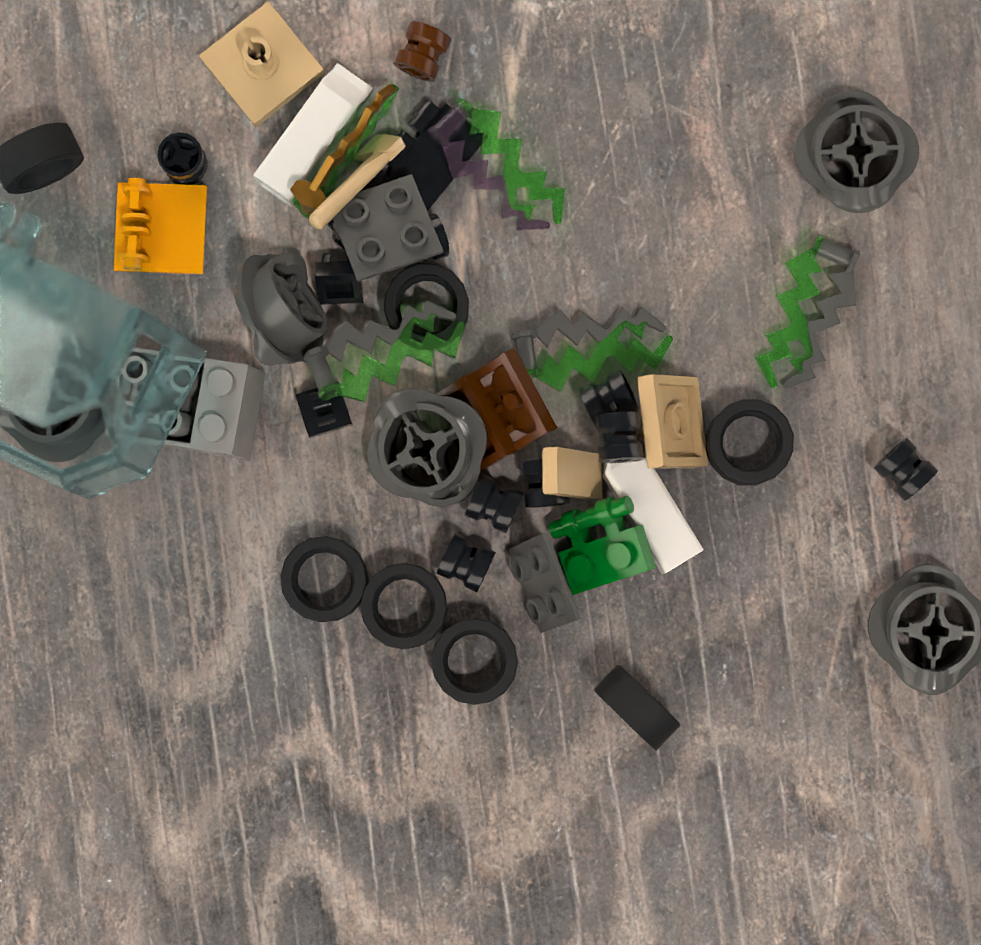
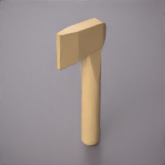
M388 134L375 135L354 156L355 160L364 162L310 214L308 219L310 224L315 229H323L389 161L406 147L403 139L400 136Z

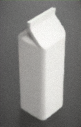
M337 63L321 80L253 175L255 182L292 207L297 199L291 193V187L297 180H312L327 156L330 155L359 115L374 88Z
M646 454L645 460L605 463L602 473L604 481L615 499L629 496L632 499L634 512L626 515L633 527L643 525L655 564L661 574L669 572L704 550L655 469H648Z

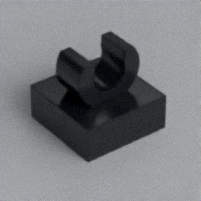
M325 253L322 257V262H315L317 296L321 305L363 303V282H357L348 257L347 261L331 262L330 253Z
M339 381L335 382L336 388L325 393H320L318 388L296 394L310 439L353 425Z

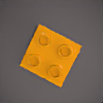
M128 178V183L118 182L113 271L204 274L207 185L146 183V179Z

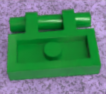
M629 496L618 499L607 497L598 500L595 507L583 511L572 509L564 512L560 519L549 523L548 529L552 538L558 539L567 535L572 542L573 548L558 552L572 595L657 568L643 525L629 529L626 528L623 516L634 512V504ZM602 524L605 527L607 536L593 541L589 528Z

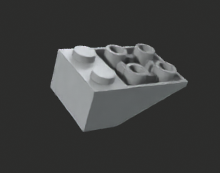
M121 346L105 435L250 461L265 372L248 364Z

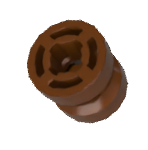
M412 21L406 32L408 43L404 49L398 51L394 60V66L412 77L434 82L439 71L437 63L439 56L447 52L451 38L433 26Z

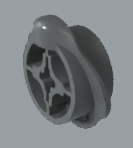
M846 91L830 98L820 108L817 115L803 127L795 142L794 158L802 177L810 185L820 190L836 207L851 213H867L886 204L898 187L911 176L918 163L919 144L909 124L892 113L877 97L863 91ZM848 117L844 141L841 144L830 147H821L828 127L835 120ZM862 117L876 122L885 131L890 142L886 143V141L871 139L866 133ZM855 140L859 148H866L867 155L861 157L858 163H856L855 156L847 155L846 149L854 145ZM891 156L890 165L882 179L875 185L866 187L865 177L868 176V165L871 160ZM823 161L842 164L847 170L848 180H851V187L844 186L834 180L827 172Z
M299 254L252 255L241 263L237 271V285L234 288L235 301L245 323L254 334L255 356L264 365L272 366L305 362L303 356L307 351L323 346L324 333L327 331L326 316L319 300L307 284L306 262Z
M48 338L37 341L28 346L0 374V427L10 434L27 453L35 458L56 463L73 460L84 454L94 441L105 432L115 378L108 370L99 365L87 350L72 341L61 338ZM65 365L72 366L80 374L86 392L71 389L69 377L65 375ZM42 373L41 382L38 387L29 391L34 380ZM59 394L70 398L54 402L53 407L42 403L58 398ZM26 408L40 411L42 424L46 425V436L41 435L33 427ZM84 409L78 421L70 428L72 415L76 411Z
M406 388L394 391L382 401L375 417L374 430L367 451L369 469L377 483L394 495L420 500L428 505L438 507L457 504L468 498L478 482L482 459L487 448L486 426L479 413L460 399L437 395L421 388ZM420 410L436 412L446 418L452 426L437 432L431 429L427 421H421L417 412ZM405 422L407 426L403 429L407 436V445L401 453L396 454L397 435L400 427ZM459 439L460 452L458 462L450 474L448 468L451 466L447 459V451L450 445ZM426 440H432L435 447L431 448L429 455L423 456L420 448L425 445ZM419 464L423 466L428 475H434L438 484L430 485L418 482L403 469Z
M929 563L918 565L904 573L889 590L881 594L874 602L867 624L870 641L879 656L912 689L927 695L942 694L957 685L972 668L981 663V601L949 569ZM941 593L949 595L957 603L962 613L963 623H956L946 619L944 605L940 603ZM925 595V599H921L919 610L915 615L900 618L903 610L910 602ZM932 621L939 624L938 631H931L929 636L922 633L923 626H930ZM897 634H905L916 639L917 652L921 654V663L912 662L905 657L898 644ZM952 640H960L958 646L949 656L936 662V659H941L942 648L946 643Z

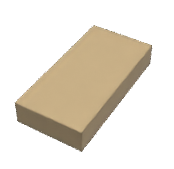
M561 447L543 448V494L587 500L602 499V463L599 462V454Z

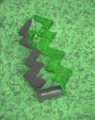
M818 233L811 249L784 263L798 287L778 294L775 297L788 316L790 325L785 329L766 334L765 337L775 350L755 357L771 388H776L778 383L770 363L792 356L787 343L798 339L801 341L807 354L789 361L799 373L785 381L783 387L789 388L816 378L810 365L826 360L814 336L820 331L841 323L836 312L837 308L856 306L853 268L859 258V250L848 249L823 238V235ZM816 255H819L844 266L845 270L844 272L830 275L840 294L815 302L824 318L807 321L798 302L820 294L809 274L823 272L814 259Z
M426 300L422 313L407 305L398 330H392L369 320L364 333H361L348 322H345L324 346L308 350L303 358L309 364L319 390L317 393L319 399L326 401L340 395L365 403L372 377L396 387L404 357L410 356L432 367L434 350L455 359L465 323H458L449 343L428 332L422 344L411 339L414 324L434 332V317L448 321H455L456 319L455 313ZM377 337L391 346L385 365L362 355L357 377L347 369H344L341 384L335 383L326 357L331 355L342 362L347 342L372 354Z
M622 307L609 329L602 328L584 313L573 325L560 309L534 329L521 330L512 334V339L516 345V352L530 378H536L559 392L562 391L572 369L591 383H594L607 357H614L631 373L638 357L656 370L673 341L672 336H667L653 353L636 338H634L628 348L618 341L624 328H627L640 339L643 336L645 325L661 333L666 331V326L643 307L640 308L635 318ZM556 330H559L578 346L587 331L598 344L589 360L585 359L571 346H568L559 365L548 355L543 368L540 369L537 368L533 338L537 337L548 347Z

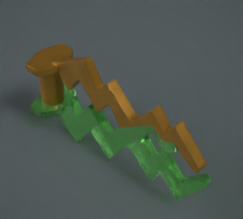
M389 84L377 92L373 103L365 108L355 130L341 140L336 152L327 156L312 182L297 180L290 189L295 197L292 203L303 217L309 219L310 214L332 193L339 175L351 166L362 141L374 133L378 121L389 113L400 88L394 84Z

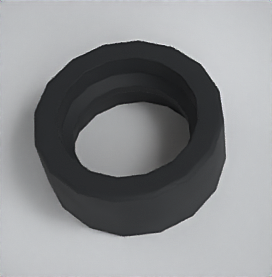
M60 122L43 124L12 137L0 146V181L9 194L28 193L44 188L66 177L81 165L84 156L68 124Z
M419 263L404 268L392 279L385 293L384 313L389 328L398 330L403 319L400 305L405 291L413 284L422 281L435 282L443 286L451 295L453 313L456 314L455 321H449L441 330L433 333H419L407 325L398 338L402 344L415 350L435 351L449 346L462 334L468 321L469 298L464 284L453 271L439 264Z
M743 399L726 406L712 420L706 434V450L711 466L723 479L737 485L756 486L775 478L787 466L793 453L794 434L788 418L776 406L759 399ZM744 416L757 417L764 420L772 428L776 438V449L772 458L764 466L756 469H743L734 465L727 458L723 448V436L727 427L734 420Z
M329 536L309 538L295 546L286 557L280 575L282 593L289 606L303 618L317 622L339 621L353 613L360 605L364 588L368 584L367 567L359 552L345 541ZM327 552L339 556L346 562L351 573L352 582L349 592L341 601L331 606L322 607L312 604L304 598L299 589L298 575L301 566L308 558L318 553Z
M409 563L389 565L374 574L364 588L360 604L363 622L370 634L385 646L402 650L420 647L433 639L444 625L448 609L445 591L436 576L421 566ZM407 579L416 581L425 588L430 596V616L425 624L414 632L399 633L392 631L384 625L379 617L377 607L379 596L387 585L397 580Z
M478 618L461 620L445 629L435 643L431 659L434 678L443 692L457 702L471 705L489 703L504 694L515 679L518 665L516 647L507 632L492 621ZM478 634L486 636L495 642L500 650L502 659L500 673L493 682L485 687H465L457 682L449 671L448 657L450 649L456 641L466 635Z
M617 665L594 688V692L654 750H658L680 727V723L620 665Z

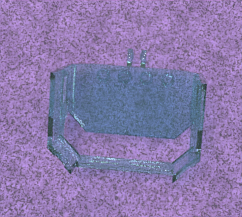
M4 201L0 203V408L45 428L100 406L112 444V450L70 467L60 469L0 440V459L89 500L107 493L106 490L128 482L131 484L148 477L208 352L148 312L77 276L30 256L29 254L41 229L42 223L39 216L30 213L20 217V221L11 235V247L3 244L11 229V224L14 223L13 220L16 213L14 205ZM142 332L160 343L162 347L130 411L117 382Z

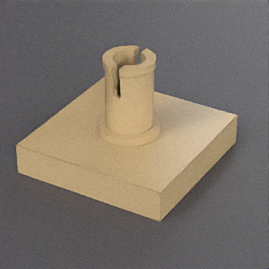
M269 1L199 55L202 63L255 128L325 74L322 66Z
M657 374L637 377L643 428L639 431V441L645 440L648 469L699 468L708 466L698 377Z

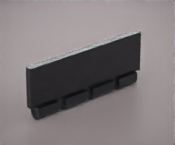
M426 99L407 123L420 136L415 141L409 134L401 130L397 136L403 139L406 147L386 164L392 170L388 175L381 170L361 191L412 174L428 212L485 142L487 136L447 103L440 109L433 102ZM332 219L327 225L334 230L332 224L334 221ZM336 238L334 242L344 249L342 241Z

